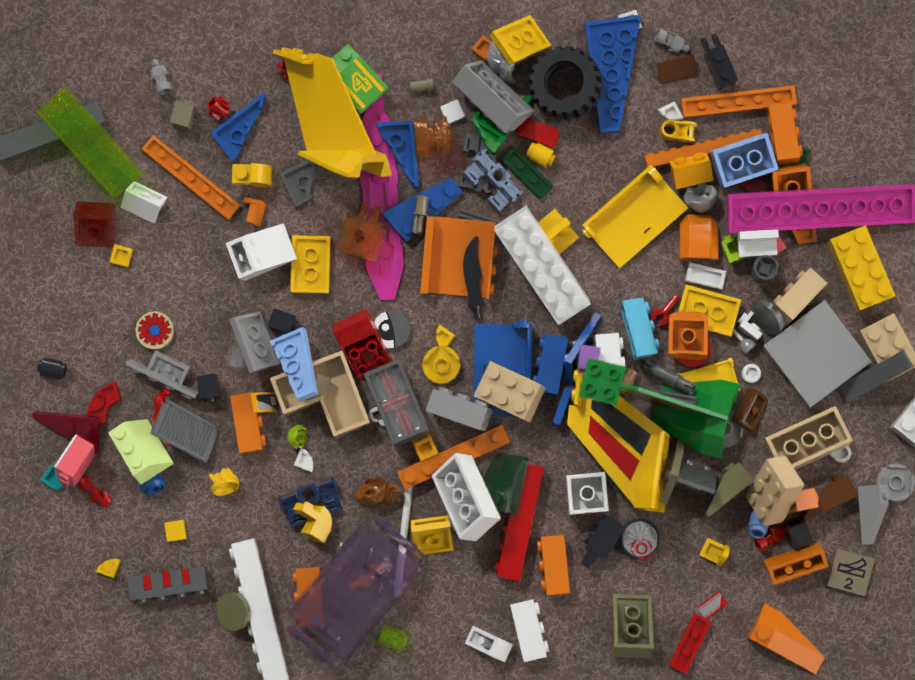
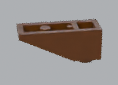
M839 474L832 477V482L828 483L818 496V507L808 509L802 516V519L806 521L857 497L858 495L849 476Z

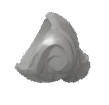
M492 41L487 52V61L491 70L500 74L499 76L503 81L515 84L516 81L512 75L515 64L510 66Z

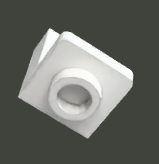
M750 311L747 315L744 312L738 320L740 325L737 328L756 342L762 333L756 324L748 323V320L754 313Z

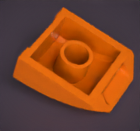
M687 214L680 220L679 260H718V222L711 215Z
M677 311L669 315L668 358L675 360L707 359L708 316L701 312Z

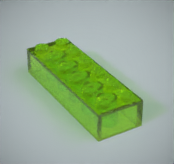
M64 86L36 111L114 199L143 174L144 171L67 86Z

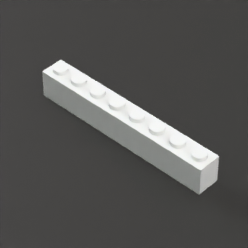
M253 538L231 544L232 548L229 549L232 560H235L237 566L234 568L235 577L240 579L241 586L238 587L239 593L247 599L250 606V612H248L250 624L247 626L249 635L253 636L255 641L252 644L254 655L258 654L260 661L257 663L258 672L263 674L264 680H290L256 539Z

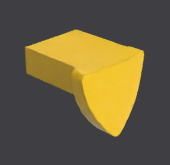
M707 538L699 556L716 563L715 566L720 567L728 558L730 548L726 544L724 546Z

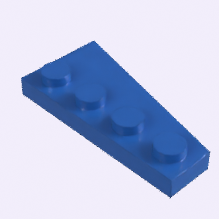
M450 177L381 213V215L402 239L407 242L415 235L412 233L414 222L413 212H415L417 196L429 198L426 214L428 216H436L463 191Z

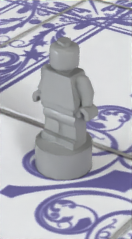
M660 28L654 39L655 43L665 44L670 48L668 51L679 53L681 49L685 53L690 51V47L686 44L684 45L685 40L678 34L673 37L667 34V31Z
M153 59L151 62L153 66L151 69V80L154 81L155 79L158 95L168 94L172 91L171 84L165 76L169 72L164 65L159 64L157 59Z

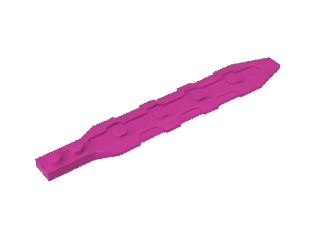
M382 95L365 110L361 121L374 150L386 154L392 174L391 176L380 177L361 170L360 173L364 207L362 215L366 237V269L380 301L395 300L404 268L401 236L381 215V213L398 205V170L396 169L395 158L376 128V123L391 122L384 112Z

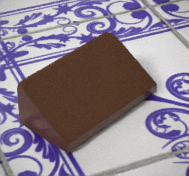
M694 54L659 62L656 65L661 84L698 75Z
M747 389L731 420L747 431L752 432L768 399L757 389Z

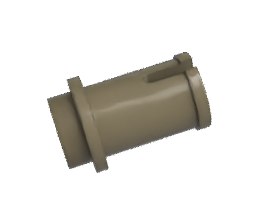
M427 78V80L410 82L412 94L429 91L430 93L431 90H434L433 79Z

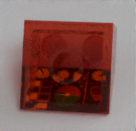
M77 201L73 214L76 246L113 248L116 226L115 203Z

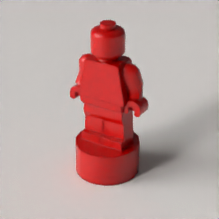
M783 526L768 528L770 531L763 538L753 539L760 552L769 548V545L774 542L777 545L783 539L785 533Z

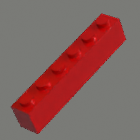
M521 462L520 466H516L514 477H517L516 485L512 484L510 496H513L512 504L508 503L506 515L510 516L508 523L504 522L502 534H505L504 542L500 541L498 553H501L500 561L496 560L494 572H497V577L520 581L544 469L542 466Z

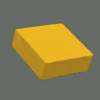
M114 244L109 263L128 268L133 249Z
M184 520L164 523L167 542L187 539Z

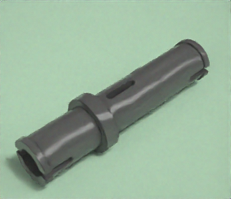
M647 360L645 364L651 368L643 365V371L671 384L674 389H680L689 395H693L694 391L690 388L694 390L697 388L695 383L684 379L682 375L675 374L650 360Z

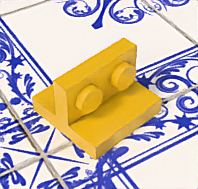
M556 209L538 222L559 255L579 239V236L570 227L569 220L566 217L563 219Z
M449 515L410 520L415 556L454 551L450 521H448Z

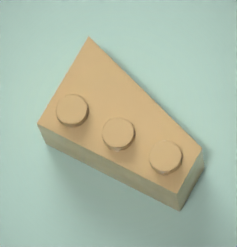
M812 268L806 272L802 270L795 277L797 282L795 284L791 282L783 290L785 294L783 296L779 294L772 302L774 305L772 308L775 311H780L785 324L784 328L827 284Z

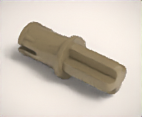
M417 196L415 212H413L412 233L422 235L425 218L428 216L426 211L429 198Z

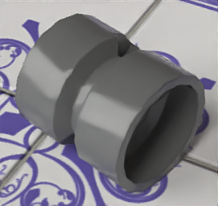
M760 256L752 264L750 273L753 279L759 283L769 282L778 272V263L772 256Z

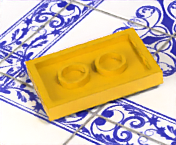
M531 15L496 29L489 35L510 66L541 53L551 46Z
M292 235V246L297 259L291 261V293L329 294L330 236Z
M685 285L678 311L701 312L708 316V331L731 337L741 299Z

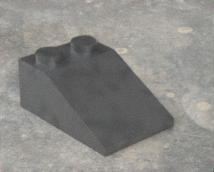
M684 459L681 462L675 485L705 496L713 495L716 490L717 473L713 472V468L703 465L702 468L694 466L695 462Z

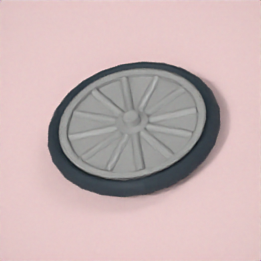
M634 519L624 525L625 529L619 537V542L622 550L629 557L643 560L638 558H649L658 550L660 534L652 522L645 519ZM636 540V542L634 543V545H633V547H632V549H631V545H632L633 541ZM648 540H649V541L651 542V544H652L651 550H650V545H649V543L647 542ZM645 543L648 548L645 554L637 553V544ZM639 545L638 551L644 552L645 546Z

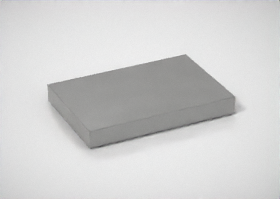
M261 312L237 316L229 320L249 373L281 365L270 343L271 338Z

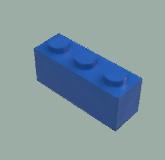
M545 334V338L540 339L539 349H542L541 357L537 356L535 368H539L538 375L533 376V381L546 387L545 394L558 395L563 359L568 342L567 337Z

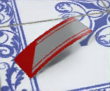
M718 591L697 608L704 618L708 619L728 603Z

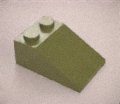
M732 462L721 470L723 474L719 477L715 493L711 495L702 515L704 518L710 517L754 481L740 462L736 464Z
M612 595V657L651 658L654 649L651 595Z

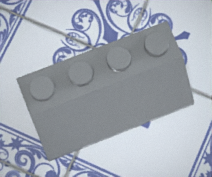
M482 60L464 65L452 81L456 89L460 93L465 94L474 106L480 108L483 111V115L491 119L502 132L508 133L515 130L535 111Z

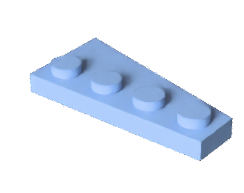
M301 327L271 340L270 343L283 366L284 372L289 378L288 381L297 399L302 402L318 395L307 330Z

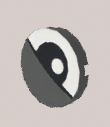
M386 311L375 319L376 327L386 348L396 349L406 343L411 334V326L408 319L402 313Z

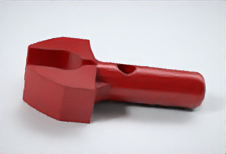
M673 295L663 309L658 310L655 308L651 314L652 321L657 315L663 314V320L659 323L658 327L668 324V313L680 300L679 296Z

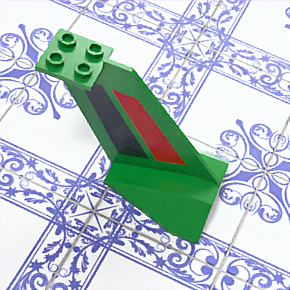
M588 358L579 397L617 405L619 395L622 393L655 405L652 422L701 454L722 459L726 443L724 435L733 402L736 403L740 387L739 383L721 379L692 382L697 385L696 390L690 388L694 391V394L691 396H695L698 399L695 406L640 387L623 384L627 367ZM671 384L661 385L660 387L661 391L689 395L680 389L672 388Z

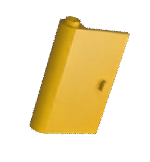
M649 165L583 223L582 227L584 229L581 231L588 239L592 237L620 269L683 214L688 207L667 185L660 173L652 165Z

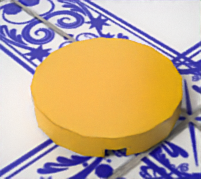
M441 345L433 347L426 353L422 366L423 372L429 380L434 383L445 384L456 378L460 371L461 363L458 354L453 349Z

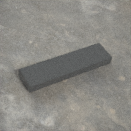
M902 350L841 384L839 389L848 403L914 366L905 350Z

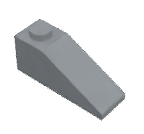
M887 485L858 486L862 545L874 544L889 505L890 492Z

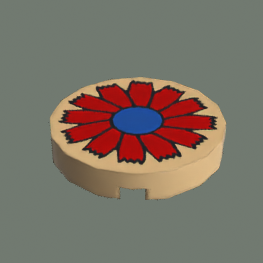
M156 311L143 315L137 322L135 329L139 342L146 348L153 350L166 347L174 335V326L170 318Z

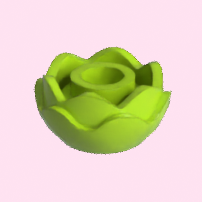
M295 425L288 432V442L296 449L302 448L303 444L307 441V429L303 425Z

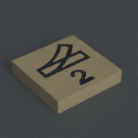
M837 548L827 586L865 596L875 559Z

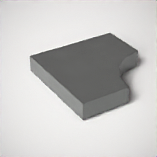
M306 160L279 173L295 208L313 200L311 196L312 184L315 179L321 176L316 163L310 160Z

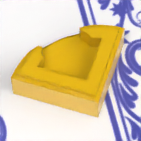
M439 324L436 331L438 346H448L455 335Z
M109 559L99 565L96 572L115 578L121 560Z

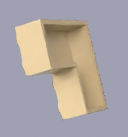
M343 351L312 362L314 372L331 377L326 396L318 394L301 402L297 399L286 373L270 378L285 416L321 402L334 438L370 425Z

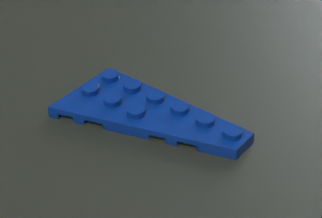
M641 15L585 22L589 55L598 65L603 80V87L601 88L603 93L601 98H598L596 106L600 134L620 131Z

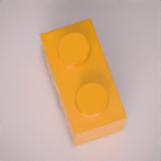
M696 153L690 157H678L673 161H669L672 181L676 189L714 181L711 161L707 153Z

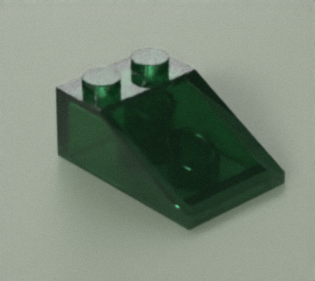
M497 453L482 479L497 512L517 515L529 458Z

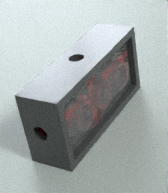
M400 359L364 373L394 448L430 433Z

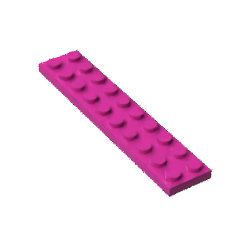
M915 184L727 194L728 233L915 223Z

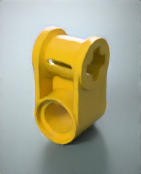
M667 120L660 127L659 135L664 140L695 143L694 128L697 126V123ZM664 127H671L673 134L665 133Z

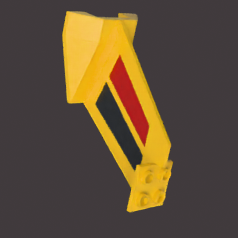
M575 370L573 380L576 382V388L572 390V401H574L576 406L569 405L567 425L630 500L634 508L664 513L665 504L660 503V498L665 484L663 479L667 470L669 434L621 396H619L617 405L579 397L584 374H581V370Z

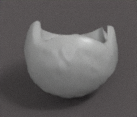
M705 183L697 184L696 187L687 188L684 201L693 210L706 212L715 204L717 190L712 185Z

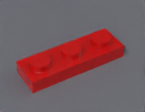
M693 613L668 664L669 666L685 674L687 673L712 621Z

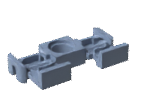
M483 149L472 159V164L461 174L472 186L479 182L477 179L480 176H485L497 189V193L494 196L488 197L486 201L496 212H499L508 203L514 202L523 193V189L519 191L509 180L511 176L499 163L495 164L485 153L487 149ZM495 171H499L502 174L500 181L494 179L493 173Z

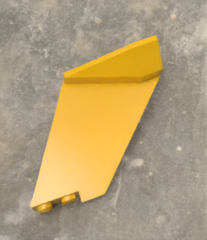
M282 47L281 50H273V54L284 58L307 150L299 151L298 155L348 178L360 177L361 170L380 177L391 176L392 172L387 156L374 150L333 58L319 53H308L307 55L303 53L304 50L298 48L289 49Z

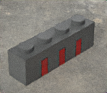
M206 566L127 578L130 601H135L136 604L147 603L148 598H154L155 601L167 600L166 596L174 595V598L186 597L185 593L193 592V595L205 594V590L209 589Z

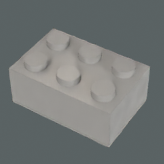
M439 387V390L433 389L426 408L427 412L478 430H487L493 409L489 408V403L475 400L474 403L471 401V397L459 393L455 396L453 395L454 391Z

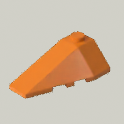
M804 163L784 166L772 172L773 191L812 189L810 167ZM816 228L791 230L797 244L817 241Z
M764 603L747 638L802 668L817 674L825 657L782 612Z

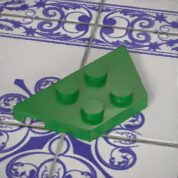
M527 95V97L520 96L528 105L532 101L531 95ZM480 108L471 119V123L490 153L494 155L510 132L500 131L491 119L483 115V111Z

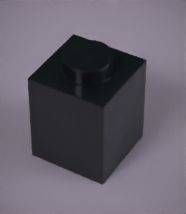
M274 308L268 327L287 334L296 330L299 322L296 321L297 317L295 315Z
M218 375L197 376L199 399L204 400V403L216 402V399L220 398Z
M800 516L782 523L788 543L795 550L803 549L813 542L807 522Z

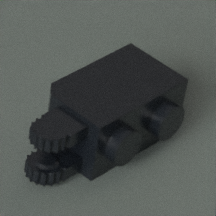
M715 33L712 34L715 48L710 49L705 37L701 39V44L705 52V61L716 88L720 90L735 84L738 78L724 45H721Z
M607 515L603 518L599 517L594 525L597 528L594 534L589 533L584 541L587 544L585 549L588 551L582 560L583 565L590 567L598 557H608L625 526Z

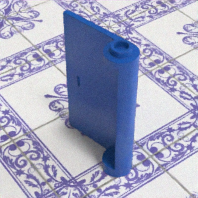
M517 320V324H474V403L475 400H480L474 397V394L490 361L532 380V324H528V320ZM491 404L489 405V408L493 409L491 416L516 417Z

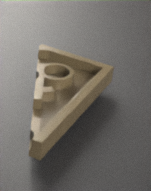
M679 439L677 440L673 457L669 458L667 462V470L663 479L665 484L660 503L666 505L679 475L685 443Z

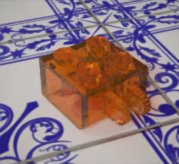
M364 203L359 216L347 213L335 249L376 263L387 233V226L377 222L380 207L375 206L370 220L366 219L369 204Z

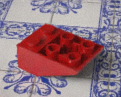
M368 309L333 324V334L358 381L365 378L364 373L392 362Z

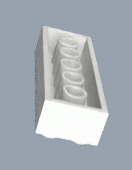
M527 205L494 226L496 234L558 325L591 305L588 296Z

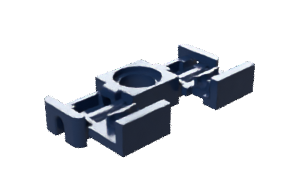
M331 476V480L315 485V483L300 487L296 489V493L282 498L280 495L278 496L282 512L287 514L291 528L307 521L305 517L293 510L296 503L308 502L312 504L320 501L321 497V502L325 503L326 509L337 505V507L328 509L330 514L342 509L337 495L339 490L333 476ZM305 490H312L314 497L310 500L303 497Z

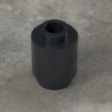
M46 357L39 361L37 372H40V376L57 380L65 378L67 364L63 363V361Z

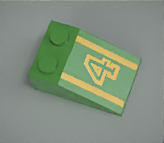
M348 44L333 57L352 102L360 114L389 89Z

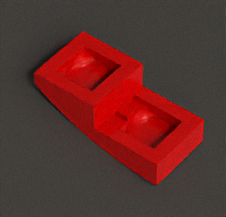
M527 118L520 124L516 135L554 149L561 131Z

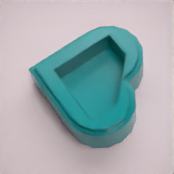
M51 465L40 478V481L54 490H59L63 485L56 478L55 465Z

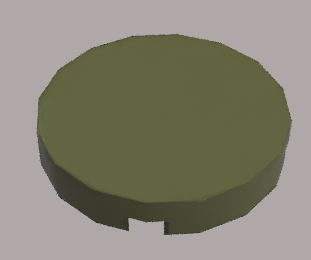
M228 592L222 595L217 604V616L220 623L230 631H237L246 627L250 619L248 617L250 606L247 599L242 594Z

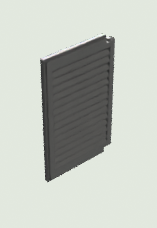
M168 399L167 403H162L150 434L206 463L218 436L216 431L218 426Z

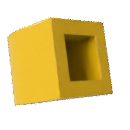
M251 163V165L232 164V184L272 188V167L257 163Z
M308 502L296 503L293 510L307 519L301 533L314 542L325 543L332 528V518L329 511L324 506H314Z

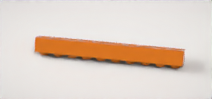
M752 129L748 133L743 131L735 136L730 134L726 138L718 137L713 141L709 139L705 140L704 143L696 142L691 146L683 145L678 149L674 147L669 149L670 151L661 150L657 154L649 153L644 158L646 167L652 165L656 168L669 165V161H673L678 157H690L696 153H707V155H710V150L761 134V130Z

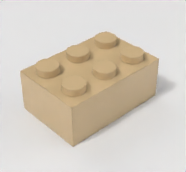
M894 313L857 332L874 366L905 350L914 366L907 371L915 368V351Z
M490 361L474 397L530 423L546 387Z
M786 456L766 459L745 497L763 526L777 524L784 521L805 485Z

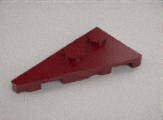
M41 411L33 412L34 419L69 440H72L75 435L94 445L95 454L99 453V417Z

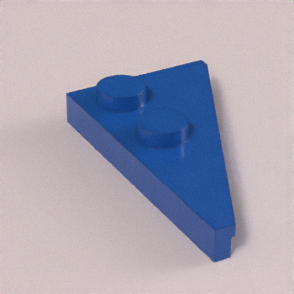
M264 93L211 132V135L232 162L236 161L267 99Z
M413 121L376 123L377 130L413 188L418 187Z
M593 314L578 340L575 339L571 351L563 359L567 384L573 386L575 384L573 376L578 366L580 346L591 345L592 341L588 340L594 329L597 330L602 318L600 314Z

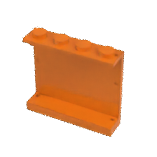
M427 216L420 293L468 296L463 272V260L469 243L475 236H478L477 255L482 274L479 285L482 298L489 299V295L494 293V284L491 283V276H495L496 265L492 264L493 257H497L498 248L497 245H494V239L498 238L494 229L496 222Z

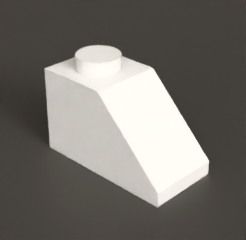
M475 626L472 627L465 644L503 662L506 661L513 644Z

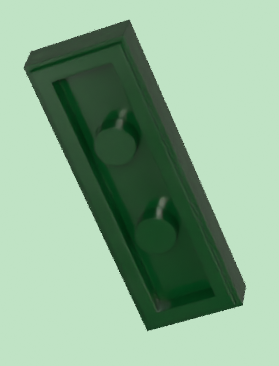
M514 146L500 159L540 200L554 187Z

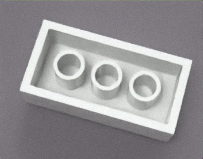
M455 453L432 475L459 539L477 541L501 519L472 455Z

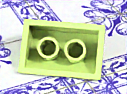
M148 419L123 422L108 432L132 475L140 484H143L174 464L160 439L150 434L152 425Z

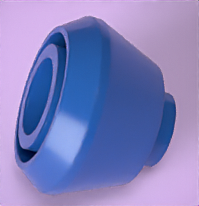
M158 473L143 484H140V491L146 495L156 494L164 489L166 482Z

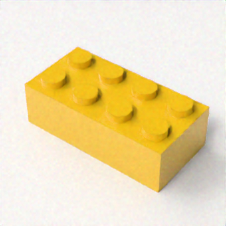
M866 225L832 238L827 242L856 313L895 297Z

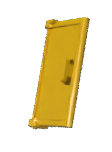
M732 358L684 373H677L690 382L721 379L738 383Z

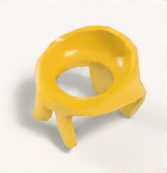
M229 468L222 469L220 473L215 475L209 474L210 479L214 482L210 490L216 496L228 495L239 488V478Z

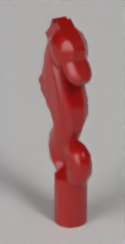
M82 476L78 483L83 491L90 492V502L98 503L102 507H109L111 497L108 495V492L104 491L102 494L97 486L91 485L92 479L90 477Z

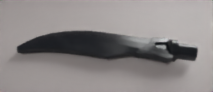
M475 236L469 243L463 260V272L468 292V307L473 310L474 319L482 318L480 308L484 303L479 288L482 274L477 255L478 236Z

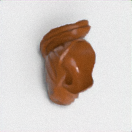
M384 477L376 479L367 478L364 484L356 490L355 499L358 503L375 505L382 502L386 506L393 505V503L397 502L400 490L395 483L387 484Z

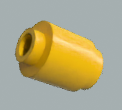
M533 142L526 154L529 160L545 168L547 165L551 166L556 157L553 155V150L540 143L535 144Z

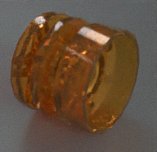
M447 115L442 116V124H438L437 116H434L433 125H429L427 117H414L417 157H429L431 148H435L436 155L440 156L439 147H444V155L448 156L451 147V128Z

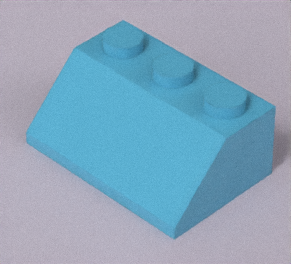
M643 298L622 301L620 309L634 361L657 355V350H660L658 339H654L652 333L655 331L653 321H649L647 313H650L648 302H644Z

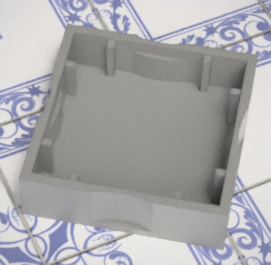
M825 300L761 347L776 369L786 377L790 387L807 409L872 362Z

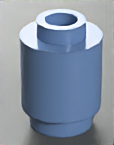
M753 511L748 526L749 535L755 539H761L767 534L769 525L763 526L755 511Z

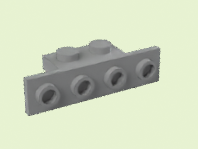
M157 350L154 352L148 367L132 359L126 363L132 372L148 375L147 378L153 382L160 381L164 383V387L170 390H179L182 392L181 395L186 398L192 399V397L196 398L199 396L198 391L183 384L191 367Z

